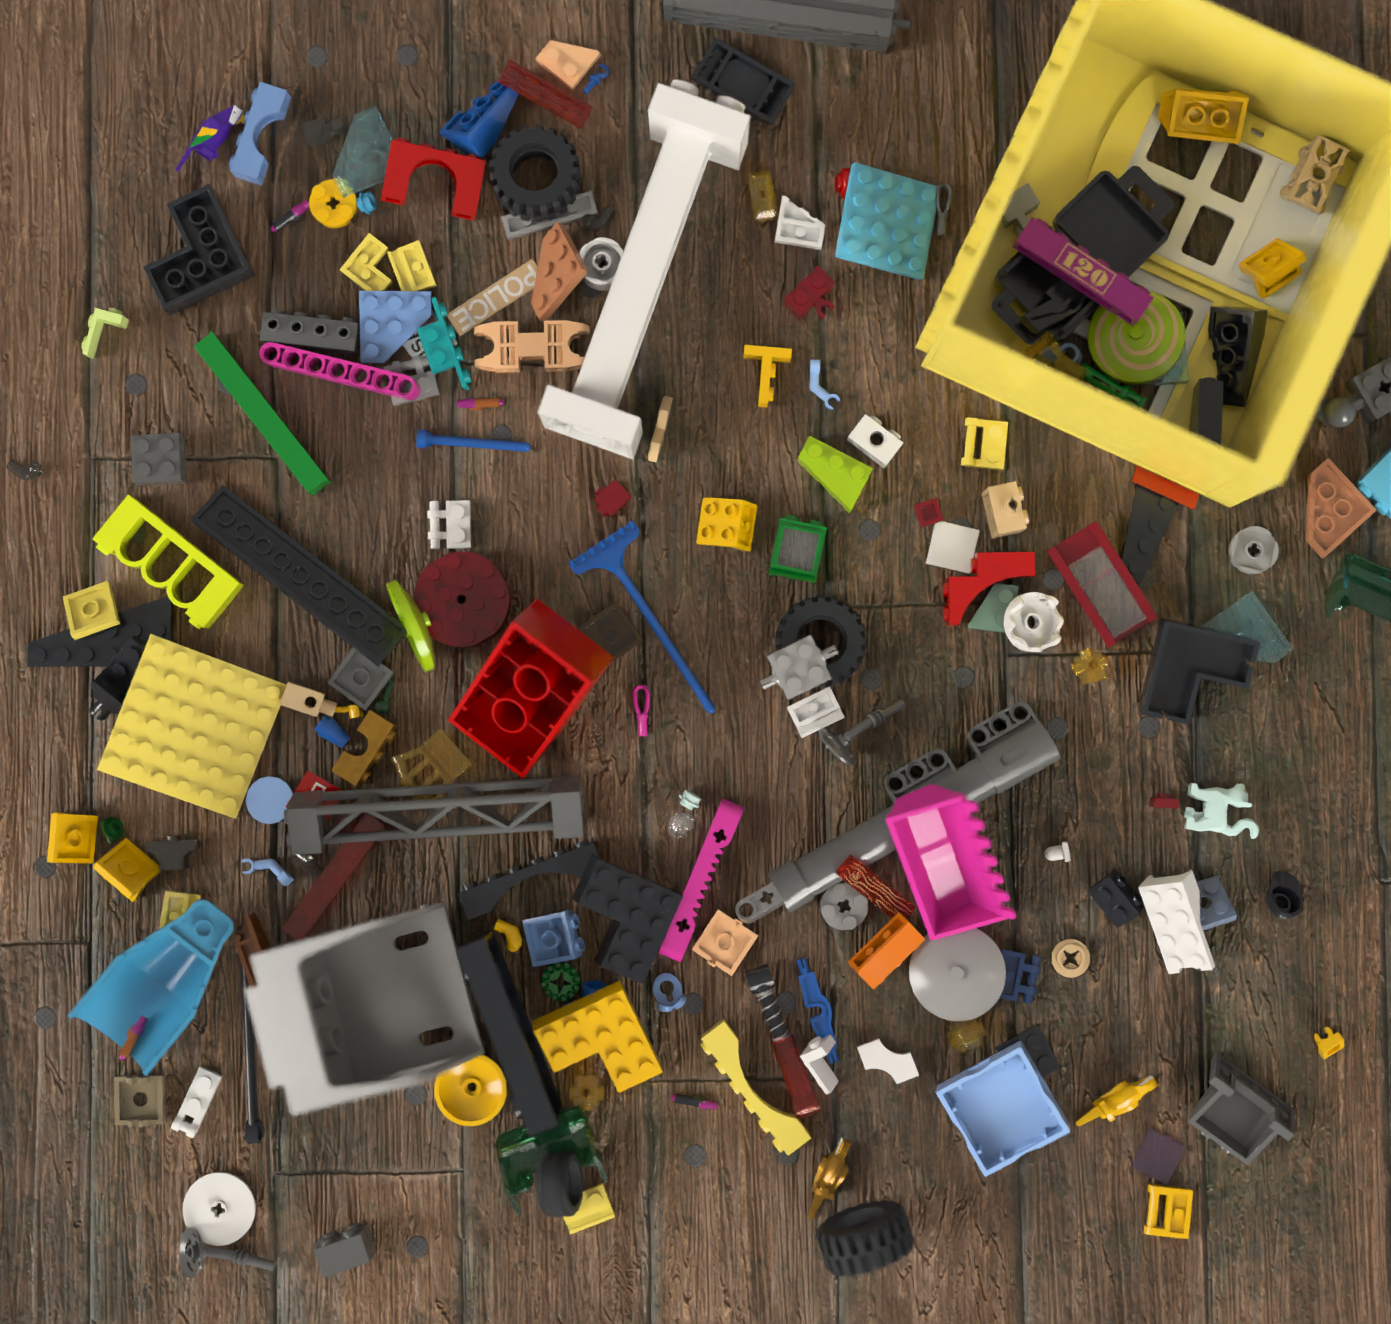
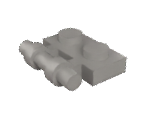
M418 355L414 356L412 360L404 362L398 360L392 362V365L384 366V370L399 374L416 368L417 375L410 377L416 380L421 387V393L415 400H405L391 396L394 406L440 395L436 376L432 374V371H424L423 366L429 365L426 356L420 357ZM407 383L404 385V393H409L411 391L412 383Z

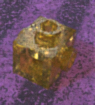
M1093 648L1078 651L1080 656L1073 658L1072 670L1075 677H1079L1081 685L1108 678L1106 671L1108 661L1105 654H1101V650L1094 652ZM1089 662H1090L1091 665H1092L1091 669H1090L1089 666H1088V663H1089Z
M574 1075V1086H570V1101H574L575 1106H580L581 1111H593L594 1106H600V1100H604L605 1088L600 1086L601 1076ZM589 1089L590 1095L585 1097L584 1092Z

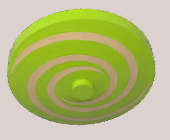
M1150 291V295L1154 299L1134 326L1123 321L1101 305L1095 311L1088 329V348L1096 366L1111 379L1134 385L1149 383L1167 374L1178 362L1185 343L1184 322L1177 308L1162 295Z

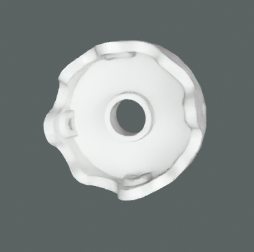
M1039 592L1024 593L1015 597L1008 605L1004 615V629L1009 641L1015 647L1025 652H1042V650L1058 644L1061 641V636L1059 635L1060 628L1064 622L1063 617L1056 609L1059 601L1053 596ZM1030 616L1035 620V625L1032 629L1027 624Z

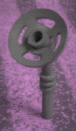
M899 700L882 710L877 709L868 714L865 720L844 734L841 733L839 736L826 729H821L819 736L826 747L838 759L847 765L853 766L855 758L849 747L851 740L868 728L884 723L886 718L904 709L906 704L903 700Z
M193 1227L187 1228L181 1237L179 1249L180 1263L184 1274L189 1278L196 1277L199 1274L203 1259L206 1256L232 1260L234 1264H242L243 1266L248 1264L274 1271L276 1261L250 1255L248 1251L245 1253L244 1250L240 1252V1249L234 1251L205 1246L202 1243L199 1232Z

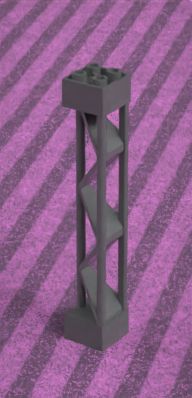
M564 775L538 779L323 792V790L294 792L291 801H288L287 810H284V822L289 824L287 845L292 848V855L322 853L325 844L547 830H554V839L583 837L585 814L581 775ZM540 788L535 793L479 796L476 791ZM448 793L445 798L388 802L383 798ZM356 799L352 804L325 805V801ZM548 801H551L553 821L522 822ZM525 803L510 820H507L491 806L493 804ZM454 807H462L493 823L488 825L429 828ZM434 808L418 826L398 811ZM362 812H367L401 829L336 834ZM342 814L328 829L326 815Z

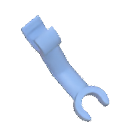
M811 359L809 388L824 401L827 409L833 410V407L828 404V399L835 398L840 402V398L836 394H829L819 385L820 360Z
M243 859L241 861L251 864V869L242 872L243 874H252L256 870L270 869L284 886H288L294 880L274 859L257 861Z

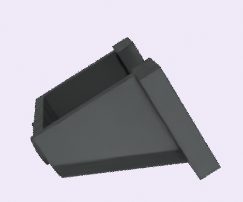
M1216 1053L1211 1059L1209 1077L1211 1085L1189 1114L1188 1122L1199 1129L1203 1136L1218 1143L1226 1153L1233 1154L1248 1165L1278 1134L1287 1141L1295 1135V1110L1220 1054Z

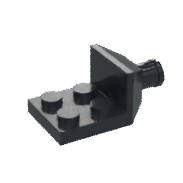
M135 634L91 683L94 697L98 701L92 705L90 712L94 716L101 709L102 712L96 718L98 720L104 721L111 712L119 714L146 647V643Z

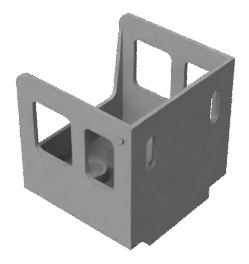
M445 902L431 906L429 904L422 905L417 910L251 956L258 985L247 988L245 991L270 1089L284 1085L292 1115L421 1083L484 1054ZM417 931H425L428 934V942L424 945L406 950H399L395 945V941L399 936ZM444 1026L451 1027L454 1032L451 1040L432 1045H424L420 1040L423 1032Z

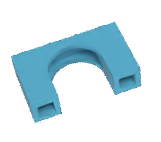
M1391 447L1354 483L1365 498H1370L1375 503L1376 510L1382 515H1387L1390 519Z

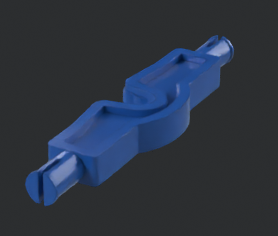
M806 957L802 958L804 968L801 960L798 959L796 962L801 973L798 975V979L802 988L805 1007L819 1006L822 1008V1012L819 1015L810 1019L815 1034L821 1038L831 1034L836 1042L831 1027L832 1009L830 1003L820 992L814 971L809 970ZM837 1042L827 1054L829 1064L833 1063L831 1054H833L835 1062L839 1061L834 1048L837 1046Z

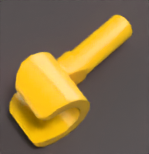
M358 705L336 707L334 711L336 713L348 712L350 719L363 717L362 708Z

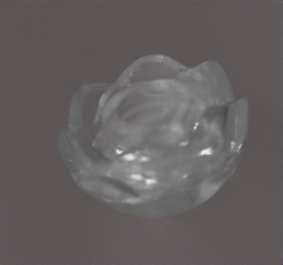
M678 812L673 815L668 822L670 836L674 839L684 838L686 833L694 828L693 822L695 820L693 816L687 812Z

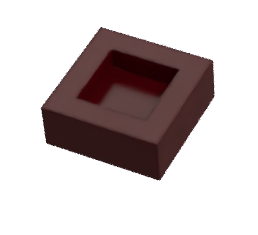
M937 498L913 506L920 529L944 521Z
M1157 793V798L1150 797L1149 807L1178 809L1179 799H1172V794Z

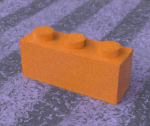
M898 912L848 961V964L874 990L920 946L925 938Z

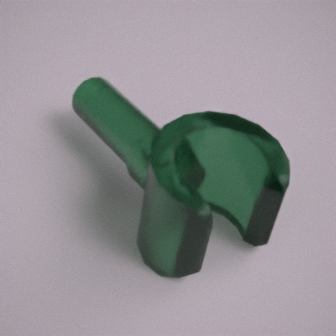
M389 681L384 700H376L375 711L377 713L386 714L390 711V696L395 682Z

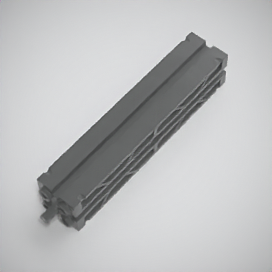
M900 0L663 1L664 21L667 22L677 21L681 24L865 51L875 50L885 54L887 45L892 46L896 28L909 30L911 20L896 18Z

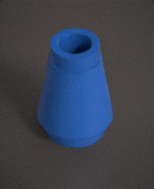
M327 715L314 728L318 732V736L340 748L350 739V736L347 735L337 721Z

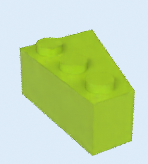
M811 436L808 437L797 460L849 514L873 470L870 466Z

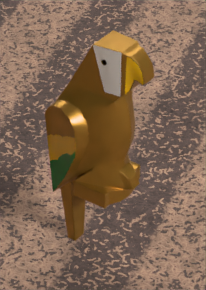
M841 1137L835 1150L829 1155H824L811 1190L815 1195L808 1214L809 1219L813 1220L824 1198L833 1201L836 1190L846 1177L848 1165L845 1163V1157L852 1142Z

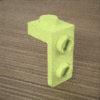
M95 308L94 314H91L88 320V327H90L88 335L82 341L84 355L94 359L104 323L127 329L129 320L122 315V311L114 308H108V311Z

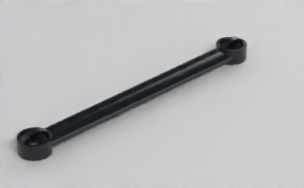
M243 926L237 928L236 936L240 933ZM241 963L248 1109L245 1137L247 1144H257L263 1140L265 1128L262 1121L258 1119L254 1023L245 989L250 988Z

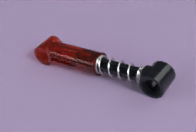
M764 964L745 971L752 994L757 995L758 1001H761L762 1011L765 1012L767 1018L765 1021L769 1023L771 1029L769 1032L773 1034L774 1038L770 1043L783 1074L798 1120L820 1112L818 1101L800 1057L794 1036L789 1034V1030L785 1028V1019L781 1017V1009L778 1008L776 1003L777 998H774L773 987H775L768 965Z

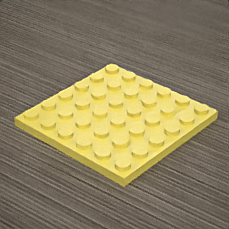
M150 634L97 770L236 819L281 706L280 702L287 684Z

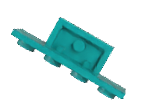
M436 297L431 298L439 321L418 328L417 332L432 374L435 375L455 367L462 388L466 391L471 390L469 383L472 382L471 376L467 368L463 369L461 363L464 360L462 351L459 346H455L453 341L456 338L452 324H447L445 318L448 316L447 308L444 302L440 303Z

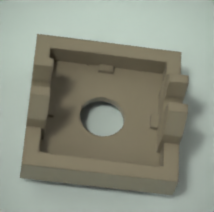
M165 1074L147 1076L117 1075L114 1077L115 1125H127V1127L139 1125V1127L165 1123ZM143 1092L146 1094L148 1100L144 1106L135 1104L134 1096L136 1093Z

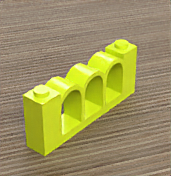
M129 494L92 538L98 543L96 548L107 556L109 553L116 555L123 564L141 569L142 577L148 584L160 589H167L171 602L180 608L188 609L185 612L190 617L188 621L198 629L201 627L210 629L244 586L243 583ZM147 521L163 535L143 559L132 562L127 557L126 546L143 523ZM172 541L185 551L188 557L171 578L160 583L153 578L152 566ZM198 562L215 576L193 602L183 603L178 597V586L191 568Z

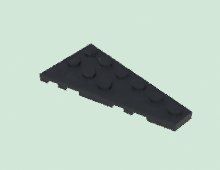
M167 596L119 612L120 624L77 640L73 639L70 629L29 642L28 667H107L134 634L146 644L150 634L173 642V603Z

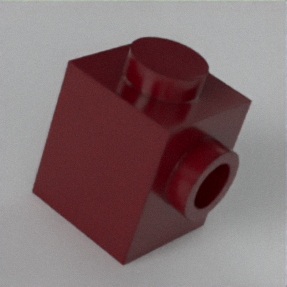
M614 479L608 486L603 484L596 491L597 497L595 502L597 505L595 508L604 517L609 515L613 518L632 499V496Z

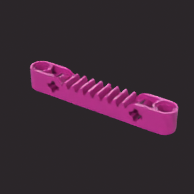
M722 798L682 894L683 898L662 942L659 954L681 962L695 928L693 917H697V912L693 908L701 907V903L697 899H704L705 895L701 890H708V885L704 881L712 880L708 872L716 871L712 863H719V859L715 855L723 854V850L720 848L726 847L731 842L745 807ZM723 829L724 835L727 836L726 839L716 842V837L713 833ZM685 918L690 927L684 928L683 931L679 930V924L676 922L682 921Z

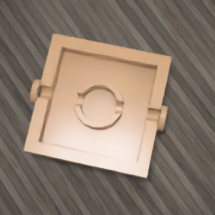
M717 909L692 950L707 959V963L711 966H717L732 976L758 935L743 926V922L737 918L733 919Z

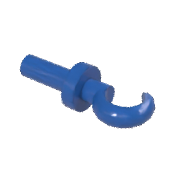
M599 65V67L606 70L605 74L597 72L589 77L590 82L584 88V94L587 95L594 85H599L601 82L600 78L608 76L609 68L606 65Z

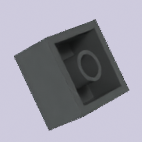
M180 433L131 436L134 484L140 487L188 484L186 439Z
M358 1222L346 1227L347 1230L338 1233L335 1230L323 1235L324 1238L319 1241V1244L314 1249L323 1278L369 1263L372 1260L377 1249L368 1223L361 1225Z

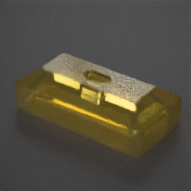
M770 170L747 174L755 222L778 218ZM760 191H764L765 198L761 197Z

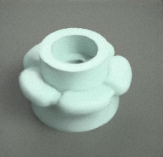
M685 789L682 795L679 794V798L682 799L680 804L690 810H693L694 807H700L698 804L701 798L687 789Z

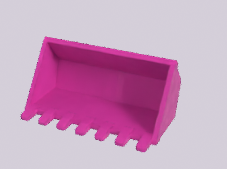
M934 784L927 785L897 798L890 814H887L885 818L930 940L940 939L1008 918H1016L1015 911L1004 906L1003 901L1007 902L1010 900L1009 894L997 886V883L1001 884L1004 882L1002 875L991 869V866L998 864L995 856L985 852L984 848L991 847L990 840L979 835L978 830L985 828L984 823L972 815V812L979 810L977 803L967 799L965 794L957 793Z

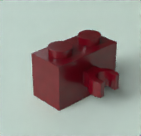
M818 265L784 298L783 305L799 321L813 307L816 308L817 316L824 319L826 315L821 311V308L827 306L832 311L834 305L831 301L823 300V298L833 289L835 282Z

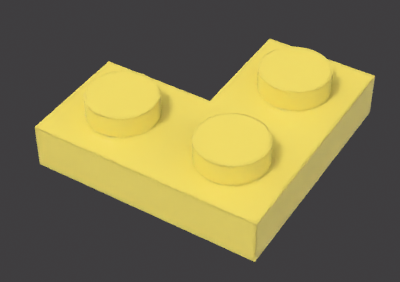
M369 233L341 267L340 271L365 291H386L393 283L391 279L375 268L389 249Z

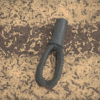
M940 184L936 190L937 236H946L948 212L953 198V189L948 184ZM945 188L948 191L946 208L942 212L940 191Z

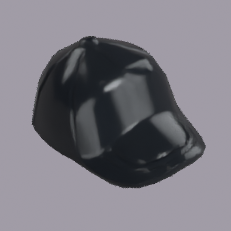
M1282 871L1274 872L1266 894V904L1273 916L1281 919H1290L1299 915L1303 910V898L1298 879Z

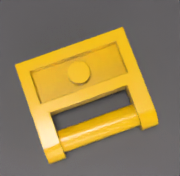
M1148 1184L1150 1197L1147 1225H1144V1233L1155 1236L1189 1239L1193 1190ZM1160 1194L1166 1195L1163 1227L1157 1226Z

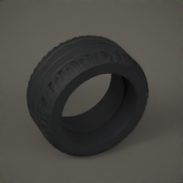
M571 1151L547 1152L539 1161L536 1173V1194L539 1207L546 1216L570 1217L575 1215L581 1206L583 1197L582 1167L578 1157Z

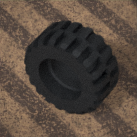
M529 125L522 126V131L517 132L515 129L509 132L510 137L508 139L503 137L499 141L500 148L496 147L492 152L493 160H490L489 169L491 173L489 175L495 196L499 199L500 205L504 209L508 208L509 213L514 217L517 214L521 215V219L529 222L530 218H535V222H543L542 218L548 216L549 220L555 219V213L560 212L563 214L567 211V204L573 205L576 200L575 194H578L581 188V169L576 150L572 143H568L566 136L563 134L558 136L556 130L551 127L548 130H544L543 125H535V129H529ZM532 157L546 158L552 161L558 169V175L554 182L538 191H530L519 187L515 183L513 176L519 164Z
M825 595L808 597L794 604L782 617L775 635V650L778 651L798 641L802 628L811 621L827 620L839 628L843 637L841 653L834 661L826 664L832 679L816 686V688L830 687L852 676L865 657L867 645L866 629L864 623L862 624L859 614L854 612L846 602L843 603L838 598L825 597Z
M888 1200L880 1202L871 1201L870 1203L858 1204V1206L849 1207L842 1212H837L834 1216L825 1219V1222L819 1225L816 1232L817 1242L825 1267L830 1273L837 1276L864 1275L868 1272H875L881 1268L889 1267L892 1263L902 1260V1257L907 1256L912 1251L914 1245V1237L906 1211L902 1205L892 1200L890 1202Z

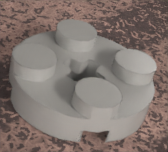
M1251 526L1240 530L1231 539L1229 545L1230 562L1234 567L1246 574L1264 572L1277 560L1279 553L1277 541L1274 540L1271 536L1272 534L1267 529ZM1252 544H1255L1256 549L1259 550V554H1255L1254 557L1248 552V547H1251Z
M849 882L837 883L824 891L820 900L821 914L831 927L838 930H852L864 921L868 912V900L859 887ZM846 899L849 901L850 910H845L841 913L839 911L840 907L837 904L839 901L844 902Z

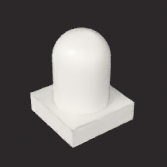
M1068 841L1062 842V845L1048 847L1045 850L1046 859L1050 861L1065 859V862L1071 861Z

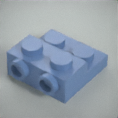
M573 909L522 920L533 967L572 960L583 956L582 952L585 950V942L578 935L577 928L580 925L578 915L573 913Z

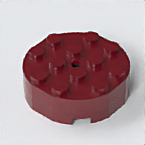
M464 551L448 553L427 565L417 580L413 601L420 612H426L431 625L427 627L430 636L445 645L463 649L477 647L497 636L507 623L512 605L510 588L499 568L481 555ZM466 597L465 603L460 604V599Z

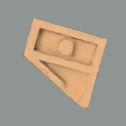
M550 40L536 57V61L573 90L599 59L601 53L598 50Z

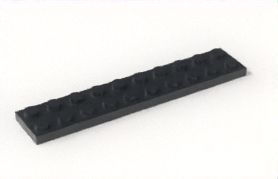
M224 485L191 518L192 523L379 667L408 634L402 623Z

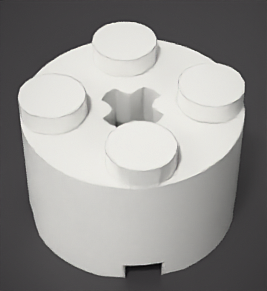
M599 237L586 243L579 253L588 270L582 279L589 287L595 290L607 291L610 290L623 250L614 240ZM602 261H606L607 266L599 268L598 264H601Z

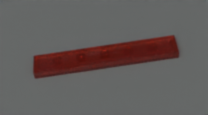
M366 812L351 833L383 831L386 825ZM375 841L343 843L282 927V930L297 941H303Z

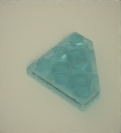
M376 106L354 115L334 169L333 179L343 198L383 182L385 179L393 138Z
M1250 591L1201 625L1202 627L1257 639L1261 643L1256 661L1275 663L1294 650L1253 591Z

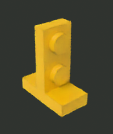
M744 345L743 359L762 360L758 407L767 408L768 401H773L774 387H770V378H775L776 364H773L772 361L790 363L792 349Z

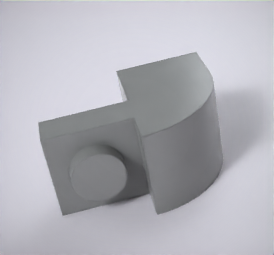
M1028 183L1011 194L1001 215L1004 228L1013 224V230L1017 237L1020 236L1029 222L1026 215L1036 210L1040 204Z

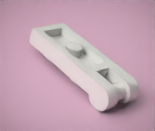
M203 1066L199 1067L182 1106L172 1123L171 1129L175 1131L181 1130L187 1133L186 1136L195 1137L223 1075ZM186 1115L194 1118L192 1124L184 1121Z

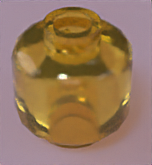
M974 1019L954 1023L950 1027V1032H948V1039L952 1048L961 1053L981 1047L983 1036H985L983 1025L980 1022L977 1023Z

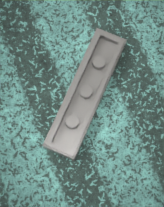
M592 191L575 195L576 200L573 205L567 204V211L563 214L560 212L555 213L556 218L552 220L545 216L542 218L543 222H535V218H530L528 222L522 220L519 214L516 217L511 214L501 216L508 241L550 229L556 222L568 224L598 215Z

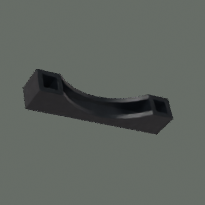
M587 839L574 844L576 848L567 852L566 848L552 852L553 857L544 860L542 856L531 860V866L522 869L521 865L507 869L508 874L499 877V874L496 873L486 877V883L477 886L475 881L462 886L464 891L458 893L467 919L471 920L493 911L507 890L528 877L542 873H563L581 878L591 855L600 858L595 842L589 844Z

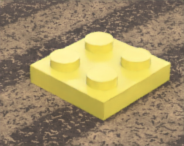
M108 581L63 596L70 633L74 640L120 624L112 586Z

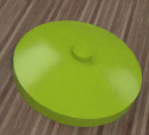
M396 580L386 583L400 623L405 626L408 633L406 635L422 669L424 672L434 669L433 647L427 628L431 623L426 612H420L411 596Z

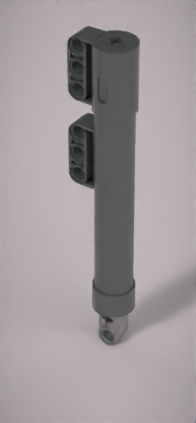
M1017 702L970 729L968 743L975 754V759L956 769L945 751L934 749L887 776L885 788L893 804H895L897 798L930 784L965 794L967 799L978 804L996 793L998 795L1060 760V754L1051 736L1041 722H1039L1031 707L1025 702ZM1018 710H1023L1027 717L1020 720L1014 716V713ZM996 722H1003L1006 725V729L1004 731H997L993 725ZM979 733L983 734L986 739L982 743H976L972 737ZM935 757H940L944 760V764L940 767H935L931 764V760ZM913 769H920L924 774L921 778L915 779L910 773ZM898 780L903 786L900 790L895 791L889 787L890 783ZM894 805L793 862L790 860L767 873L772 883L737 903L735 912L738 918L744 923H752L784 904L789 913L814 900V896L846 879L853 872L856 873L897 850L885 819L887 814H890ZM766 894L772 897V903L769 905L767 902H763ZM746 905L753 907V913L749 917L741 915V910Z

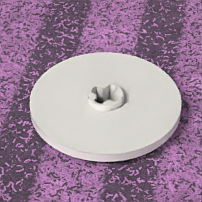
M214 1172L201 1177L189 1188L184 1198L183 1218L187 1228L193 1227L197 1229L202 1242L209 1245L223 1246L239 1240L250 1229L255 1218L256 1203L250 1187L241 1178L231 1173ZM218 1203H221V1208L225 1209L220 1215L214 1209Z

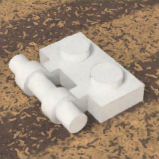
M430 501V510L427 511V517L430 519L428 540H430L431 549H440V540H447V549L472 548L471 501H446V510L442 511L439 510V501ZM439 519H446L447 532H440Z

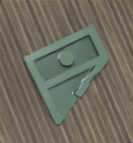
M993 584L973 618L967 624V629L1005 633L1004 615L1010 602L1018 596L1019 586Z

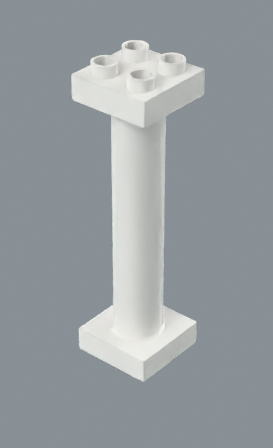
M673 80L670 87L658 83L648 109L650 139L663 144L573 391L569 393L548 385L538 410L540 419L546 429L633 460L643 435L641 418L617 409L708 160L739 170L748 145L750 115L743 113L745 106L741 102L726 96H719L716 103L699 98V89L682 80Z

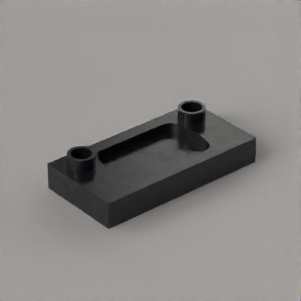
M494 930L466 941L456 950L466 984L470 983L512 1091L509 1092V1097L515 1114L519 1120L523 1118L528 1133L532 1136L557 1126L564 1107Z

